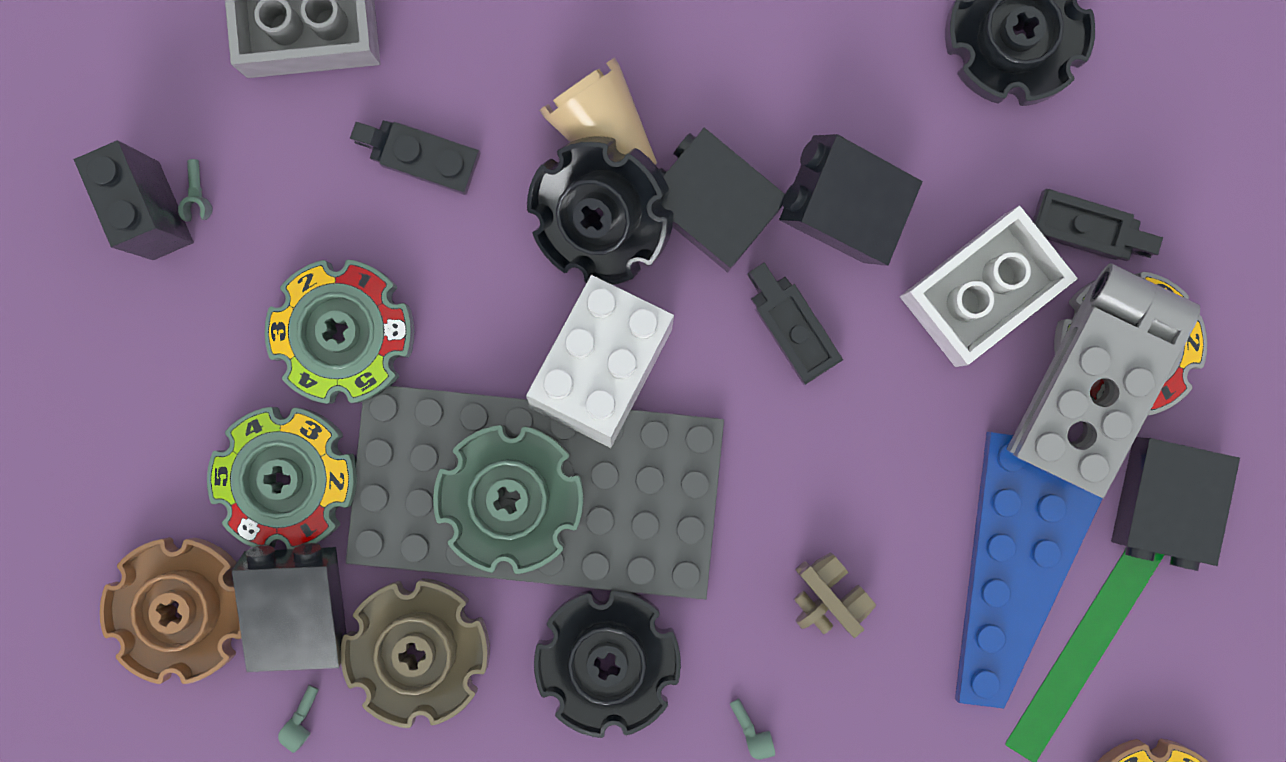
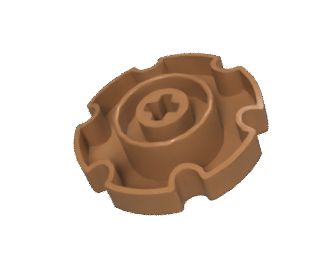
M168 537L146 543L127 554L117 564V568L122 574L121 581L106 584L100 601L102 633L104 638L114 637L120 642L121 649L116 654V659L134 675L152 683L161 684L169 680L172 673H175L180 677L182 684H189L213 674L231 661L236 655V651L231 646L232 638L241 639L232 570L237 562L233 557L219 546L195 537L184 540L180 549L176 547L173 539ZM177 602L179 604L178 608L172 605V603ZM176 611H177L180 615H182V617L177 618V617L175 616Z

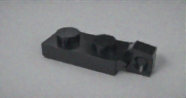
M384 120L380 129L355 122L350 139L354 140L355 144L372 149L370 159L378 162L382 167L463 195H467L481 154L477 149L397 122L391 123Z
M1045 189L1041 192L1033 218V223L1047 240L1113 260L1128 261L1131 254L1151 258V256L1159 254L1163 237L1140 231L1141 221L1134 219V214L1051 189Z
M765 262L747 273L758 292L757 295L751 298L756 307L755 311L803 385H806L843 361L842 356L795 284L791 285L786 276L776 281Z

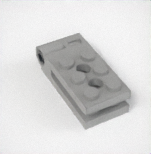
M1112 263L1108 264L1100 273L1095 283L1090 286L1007 450L1014 453L1013 455L1104 499L1197 323L1200 305ZM1103 379L1105 384L1104 393L1100 398L1092 401L1090 389L1097 380ZM1082 421V435L1077 440L1069 442L1068 431L1070 427Z

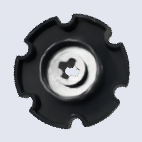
M955 0L949 10L945 27L947 53L949 55H959L963 59V67L957 72L959 78L974 93L997 104L1001 103L1008 94L1015 95L1020 106L1037 104L1055 96L1074 81L1075 78L1071 73L1070 67L1079 68L1089 60L1095 41V17L1093 10L1082 9L1078 5L1077 0ZM1013 28L1016 31L1024 30L1026 36L1024 35V33L1016 35L1013 31Z
M594 136L572 141L557 151L559 162H556L554 159L547 160L540 165L533 176L528 191L527 211L530 214L536 215L540 221V226L532 232L533 237L546 258L563 273H567L572 268H578L582 271L586 283L591 275L611 285L629 281L640 272L639 261L646 265H651L662 253L670 238L674 213L671 210L665 209L660 202V199L669 191L667 182L657 166L642 151L634 148L626 155L622 154L617 150L614 138ZM599 207L604 214L600 216L595 209Z
M612 589L607 600L599 601L595 599L592 591L589 590L570 598L550 616L547 621V627L552 630L554 637L547 641H538L534 656V674L541 697L554 696L559 700L560 705L556 709L555 717L567 727L587 736L603 738L605 730L609 726L617 725L622 729L623 734L627 736L649 726L666 710L668 698L661 691L666 685H677L679 683L681 657L679 644L673 628L660 629L655 625V620L659 617L660 613L659 608L652 602L634 592ZM608 653L614 654L616 656L615 664L618 667L610 666L608 671L601 670V661L598 658L605 659Z

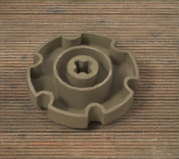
M420 579L416 583L414 591L406 590L401 581H396L370 595L355 610L353 617L359 623V631H349L343 636L341 643V666L348 688L361 687L365 690L367 698L362 707L368 713L390 725L410 728L418 715L426 716L431 725H437L457 715L471 702L478 691L477 686L471 680V676L473 674L482 675L486 672L490 658V642L483 618L471 619L466 616L464 608L469 599L463 593L448 584L432 579ZM414 643L417 650L425 651V655L419 662L416 661L414 654H407V650Z

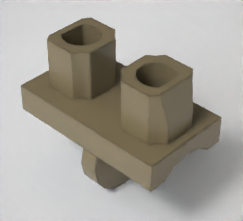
M830 552L816 560L812 565L804 561L795 569L819 597V599L813 602L807 593L802 591L794 598L795 602L803 610L796 619V623L801 629H805L814 623L822 634L827 633L832 629L833 624L824 614L830 610L853 638H856L864 631L860 623L867 618L876 607V604L859 585L839 600L830 588L849 572L834 554Z

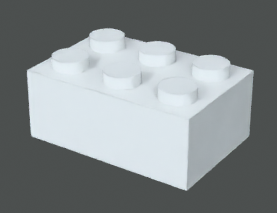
M1018 206L997 219L903 293L900 298L955 367L972 363L1078 278L1021 206Z
M591 275L526 395L529 407L611 448L672 331L674 315Z

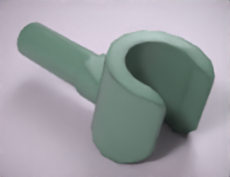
M189 159L187 160L188 197L180 202L178 213L183 221H191V206L196 202L201 209V220H207L211 216L213 208L211 203L202 197L199 160Z
M308 685L297 711L294 712L292 718L278 734L279 742L292 753H295L311 735L300 724L306 718L319 691L317 687Z
M738 698L729 703L743 729L751 756L757 760L775 756L770 731L756 734L754 725L740 699Z

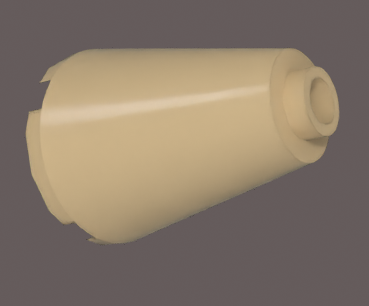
M615 57L606 63L611 70L608 74L604 76L600 69H596L553 100L558 107L555 111L552 110L549 104L539 110L543 117L570 142L594 136L614 138L616 140V148L620 153L626 155L632 149L637 148L649 157L655 165L657 164L621 67Z

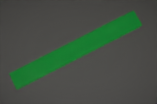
M1126 550L1124 551L1006 741L1005 745L1029 761L1037 762L1163 559L1164 554L1155 553L1154 561L1125 555Z

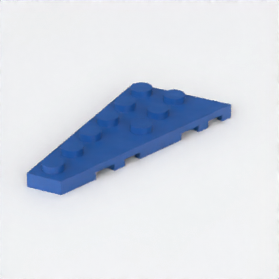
M987 432L955 700L963 704L1004 709L1103 498L1013 455L1014 453L1007 450L1013 435Z

